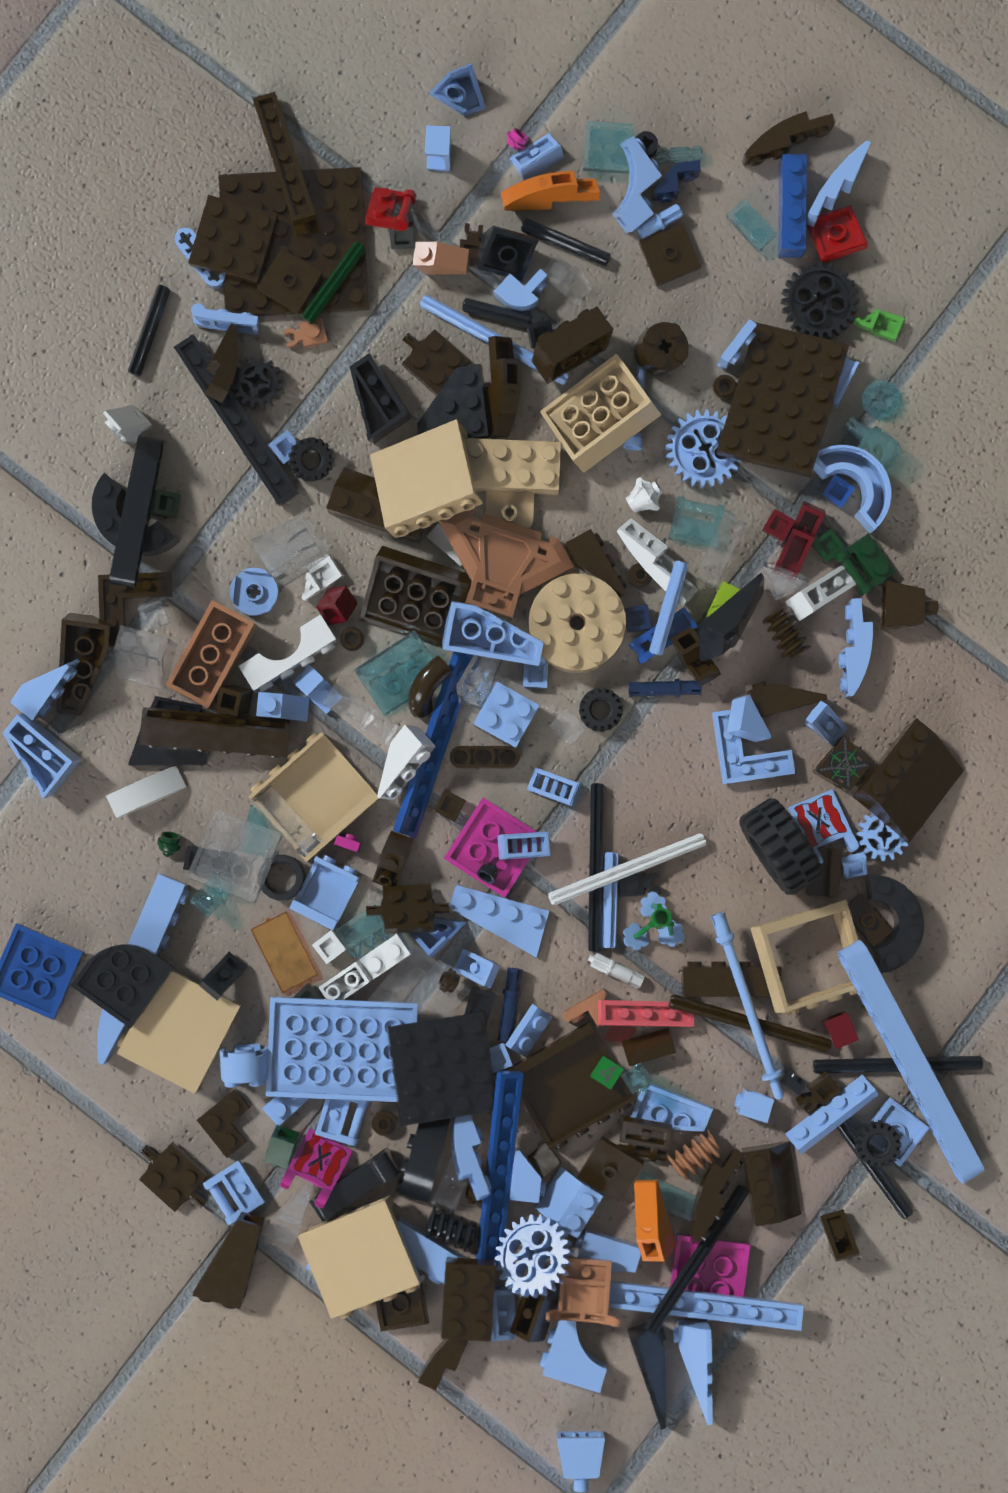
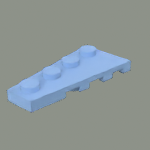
M455 886L450 904L451 910L537 958L549 910L463 886Z

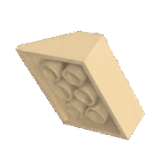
M617 353L540 411L571 459L583 473L661 416V413Z

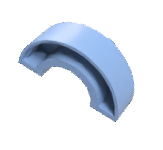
M834 445L821 449L818 452L813 470L822 480L831 475L840 474L850 477L857 483L861 490L862 502L860 509L854 517L869 534L872 533L884 520L891 503V484L886 470L872 454L859 447Z

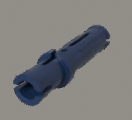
M678 678L674 679V681L628 682L629 697L675 696V698H680V695H702V687L695 680L679 681Z
M507 967L505 989L502 990L504 998L498 1041L507 1042L514 1032L518 999L522 993L520 991V982L523 969Z

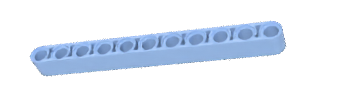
M857 940L840 950L838 957L952 1171L962 1184H965L983 1173L984 1167L872 956L861 940Z

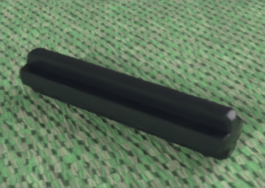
M465 298L462 311L524 328H526V324H531L532 322L531 314L470 298Z

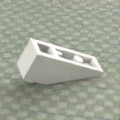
M841 565L787 600L786 603L799 622L855 586L856 583L844 566Z

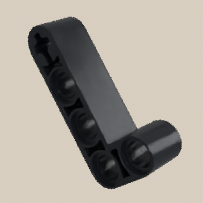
M387 1147L339 1179L323 1208L315 1205L319 1194L313 1197L309 1203L321 1221L325 1222L379 1184H384L400 1173L401 1166Z

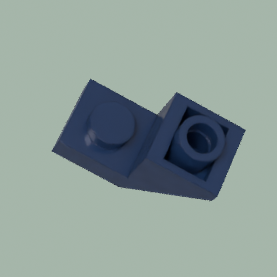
M700 160L675 163L656 186L653 201L669 203L677 199L679 193L678 180L690 182L699 178L701 171Z

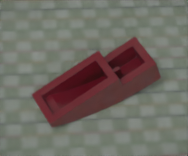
M803 501L773 572L793 581L796 580L825 516L824 509Z

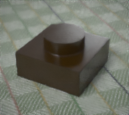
M444 789L434 811L456 822L466 800Z

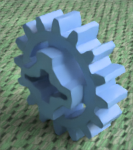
M871 813L872 817L864 815L863 819L866 822L858 823L857 826L862 828V830L855 833L856 836L862 839L858 844L865 846L862 852L865 854L871 852V859H875L879 855L880 861H885L886 855L890 860L895 859L894 853L901 855L903 852L900 847H907L908 843L873 813ZM878 819L876 826L872 830H868L871 823ZM882 830L888 834L887 837L883 838V841L882 837H878V832H882ZM868 839H872L874 841V843L876 844V849L870 845ZM894 839H897L896 844L889 849V844Z

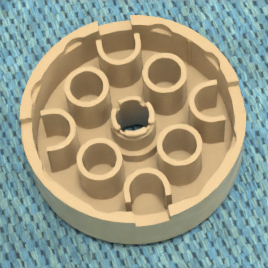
M568 574L549 582L535 597L529 614V634L544 642L541 656L556 669L570 673L592 671L607 663L621 645L626 629L625 610L617 593L606 582L587 574ZM574 618H579L583 621L584 626L580 630H574L570 626V621Z

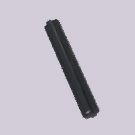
M525 218L522 223V232L597 264L607 266L610 260V253L533 220Z
M159 284L154 293L128 368V372L134 376H141L170 294V289L167 286Z

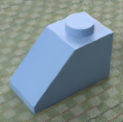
M258 692L256 716L308 722L310 698Z
M515 1147L509 1200L539 1203V1197H544L546 1182L541 1181V1176L520 1147Z

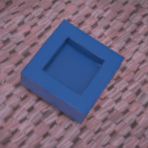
M835 474L821 496L841 509L855 487Z

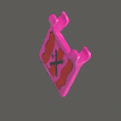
M310 1128L283 1176L280 1187L288 1190L297 1175L322 1188L315 1201V1205L323 1208L353 1151L331 1139L315 1135L316 1131Z

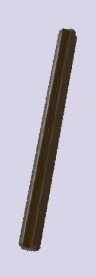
M675 994L671 995L669 999L670 1008L752 1031L745 1014ZM758 1018L764 1035L824 1052H829L831 1049V1039Z

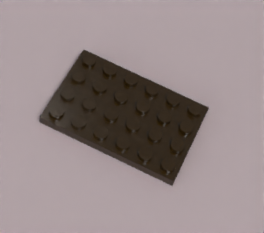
M756 322L757 326L754 333L757 335L748 346L717 448V455L811 478L849 344Z

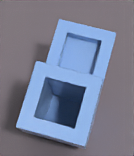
M540 269L524 286L514 276L509 274L494 290V298L505 308L523 313L529 312L538 306L539 299L535 294L539 296L548 286L546 284L548 275Z

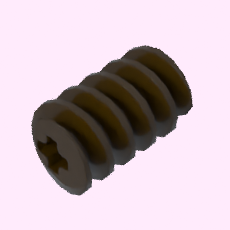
M786 605L766 616L762 623H771L767 632H776L772 637V641L780 640L781 642L776 648L785 649L781 657H790L791 659L811 648V645H802L807 638H798L802 629H793L797 620H788L793 613L792 611H783L788 606Z

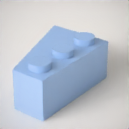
M17 714L2 733L17 758L24 764L30 779L34 780L43 799L53 796L82 760L36 720L32 721L25 714Z

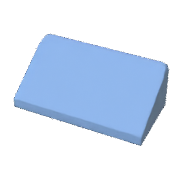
M548 133L509 159L524 181L541 174L563 160L564 154L558 142Z

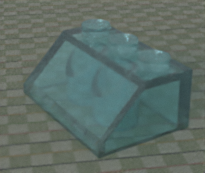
M414 630L355 668L354 671L382 714L386 716L408 701V693L413 680L433 657Z

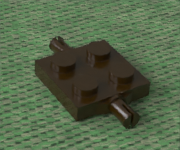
M435 329L420 342L410 333H407L403 338V341L412 348V352L402 362V366L436 396L456 368L465 367L470 363L466 356Z
M431 884L383 886L381 906H366V916L381 915L384 922V934L433 932L435 913H450L449 903H434Z
M174 1142L170 1143L158 1155L148 1145L141 1150L140 1153L150 1161V1164L139 1180L170 1209L176 1212L190 1198L200 1208L207 1203L208 1200L198 1192L201 1182L209 1174Z

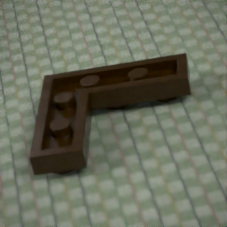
M171 572L139 573L135 588L110 584V574L98 575L99 619L111 624L109 648L126 647L125 599L173 597Z

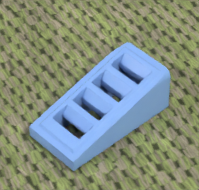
M535 767L527 790L575 807L583 784ZM541 775H544L545 779L540 790L537 786ZM551 778H552V779H554V782H553V785H552L551 790H550V793H549V792H546V791H547L549 782H550V780H551ZM560 781L564 782L560 795L557 796L556 792L558 790ZM572 785L569 798L565 799L569 786Z
M549 832L499 835V859L551 856ZM539 837H540V839H541V851H542V852H538V851H537V839H536V838H539ZM527 838L531 840V852H528ZM517 839H520L521 853H518ZM507 840H510L511 854H508Z

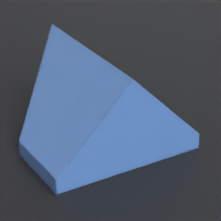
M471 63L448 72L428 93L463 115V117L486 108Z
M434 916L433 932H413L410 935L432 958L467 922Z

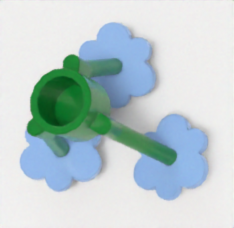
M652 891L648 893L647 898L643 897L641 899L643 906L640 908V913L642 916H649L650 923L643 928H640L637 923H632L629 925V928L623 930L625 935L624 944L627 947H633L634 950L646 947L649 944V939L646 937L647 931L653 927L658 929L660 933L658 941L661 944L668 943L670 947H674L676 942L681 943L684 941L683 926L676 924L672 920L670 911L664 905L666 902L664 897H659L656 892Z

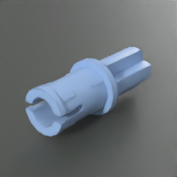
M674 204L659 214L654 213V217L643 222L636 229L640 237L645 239L660 229L662 231L665 230V226L681 218L683 212L679 205Z

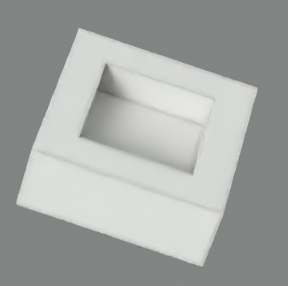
M333 930L329 931L312 945L326 964L346 950V947Z

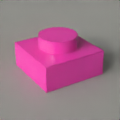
M344 832L343 836L337 835L334 843L355 852H359L362 843L357 842V836Z

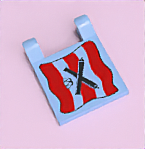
M833 789L788 807L789 813L808 838L821 864L823 859L817 848L838 839H844L848 852L852 853L858 850L859 844L849 827Z

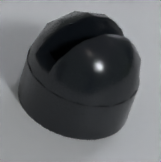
M491 862L483 863L477 871V876L486 883H493L498 875L497 866H491Z

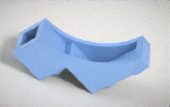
M634 136L627 138L620 144L628 160L629 185L622 203L612 213L625 233L633 232L654 214L651 210L652 205L650 201L640 194L662 176L657 162L647 156L644 144L640 139H635Z

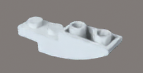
M397 933L318 988L326 999L344 1000L409 956L413 951L401 933Z

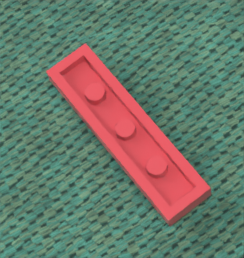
M598 1000V1025L694 1027V1014L670 1008L669 1002Z

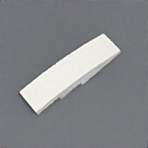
M630 518L618 528L617 533L645 571L666 591L675 562L665 554L668 546ZM686 578L678 601L682 606L693 598L699 589Z

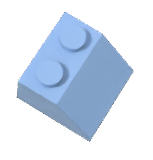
M560 1166L546 1188L544 1197L540 1198L535 1209L546 1218L554 1220V1224H560L562 1230L578 1239L603 1198V1194L572 1172Z

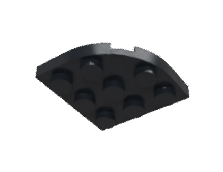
M121 944L111 946L95 954L85 964L70 986L131 1029L175 967L145 947Z

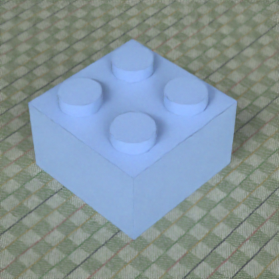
M496 682L473 725L507 745L517 748L535 716L539 704Z

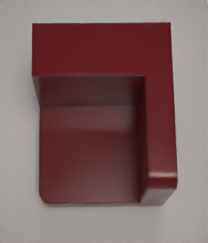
M774 509L762 531L777 539L776 543L781 545L796 520Z
M344 585L327 589L316 608L327 625L339 624L348 621L357 606V601L348 587Z
M842 1011L821 1020L825 1030L829 1032L835 1048L839 1049L859 1040L847 1012Z

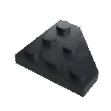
M476 364L455 369L418 421V435L457 419L466 429L468 438L481 439L491 437L482 365Z

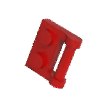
M375 187L366 213L365 224L405 231L409 225L408 216L411 206L415 203L416 193L410 189L400 192ZM396 203L402 204L399 215L392 217Z

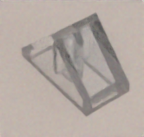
M766 561L762 563L761 571L775 601L808 586L809 577Z

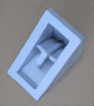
M750 695L737 697L732 700L727 733L753 742L768 740L772 737Z

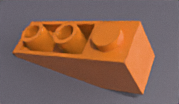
M636 1180L634 1182L636 1239L642 1260L665 1261L676 1247V1242L658 1180Z

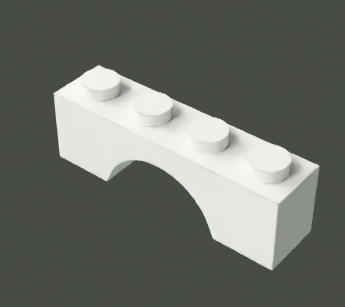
M321 615L300 627L301 641L298 649L290 657L283 660H270L258 653L238 666L253 691L256 693L258 691H268L274 686V681L279 678L282 680L289 678L294 674L293 669L300 665L306 667L315 661L314 656L322 652L324 655L335 648L334 644L338 641Z

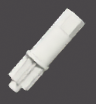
M597 952L596 955L590 954L588 957L591 967L636 989L640 988L644 980L643 975Z

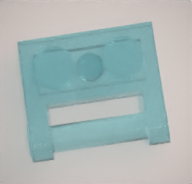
M678 496L669 539L716 549L725 505L718 504L713 506L685 500V497ZM686 509L714 515V522L682 516V510Z

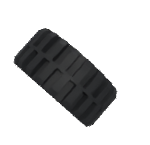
M769 798L741 816L739 825L748 843L768 874L785 894L794 895L821 877L823 866L814 848L800 829V826L792 818V815L777 799Z

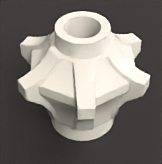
M639 477L636 480L633 491L626 497V500L635 513L644 510L658 511L660 509L659 499L663 491L656 481L651 483Z

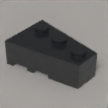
M368 353L349 366L369 442L375 444L413 418L373 355Z

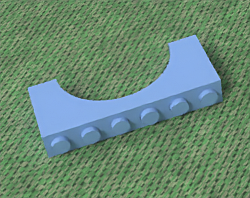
M584 1228L583 1234L579 1235L575 1243V1247L578 1248L576 1257L612 1260L611 1273L622 1271L636 1272L641 1256L638 1243L589 1228ZM557 1320L555 1329L550 1328L547 1343H550L548 1353L543 1352L539 1367H543V1376L600 1393L607 1371L606 1363L596 1359L585 1349L577 1333L576 1321Z

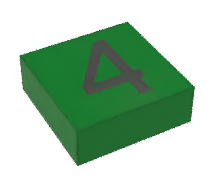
M603 1055L590 1077L611 1090L624 1068Z

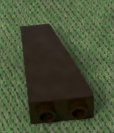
M241 1211L193 1292L194 1297H198L203 1302L220 1303L228 1309L241 1308L265 1221L264 1217Z

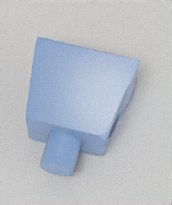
M557 1431L563 1476L566 1479H574V1491L587 1492L588 1479L599 1478L605 1443L604 1431Z

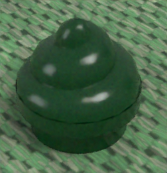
M165 831L161 833L157 844L159 850L168 858L180 850L182 841L179 834Z

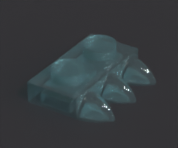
M366 910L334 930L346 951L356 958H361V944L375 949V934L386 940L390 936V933L384 934V922L381 915L366 916Z

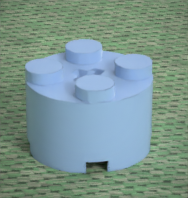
M261 1044L233 1045V1050L227 1051V1047L221 1048V1080L224 1081L225 1087H237L239 1083H249V1086L253 1087L264 1085V1080L268 1079V1046L265 1045L264 1049H261Z

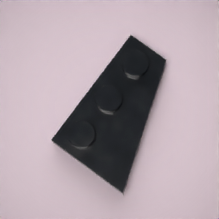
M139 731L128 765H206L210 750L200 752L195 749L183 748L176 750L171 747L158 746L152 748L140 745Z

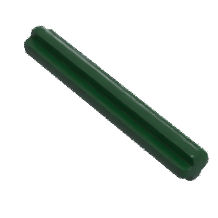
M358 241L353 243L303 312L302 318L307 323L313 324L362 257L366 251L363 244Z

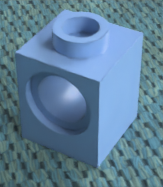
M743 1088L742 1093H738L736 1096L734 1107H737L736 1112L739 1115L767 1123L774 1099L771 1096Z

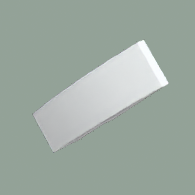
M177 765L117 790L106 797L116 818H122L187 786Z

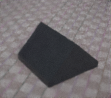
M493 225L482 235L477 269L504 277L511 274L517 280L522 281L539 239Z

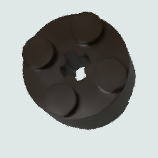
M669 322L654 324L641 333L635 344L634 356L636 362L641 368L652 375H665L679 367L687 359L688 340L678 324Z

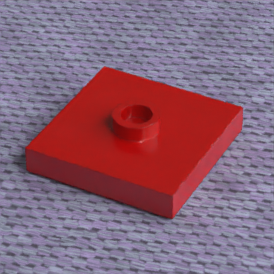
M851 205L819 215L814 227L806 224L822 263L867 249L868 247L866 238Z

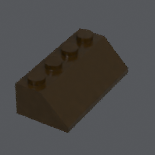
M344 467L333 487L326 507L327 511L330 514L389 533L384 526L375 478ZM424 528L412 531L401 538L419 544Z

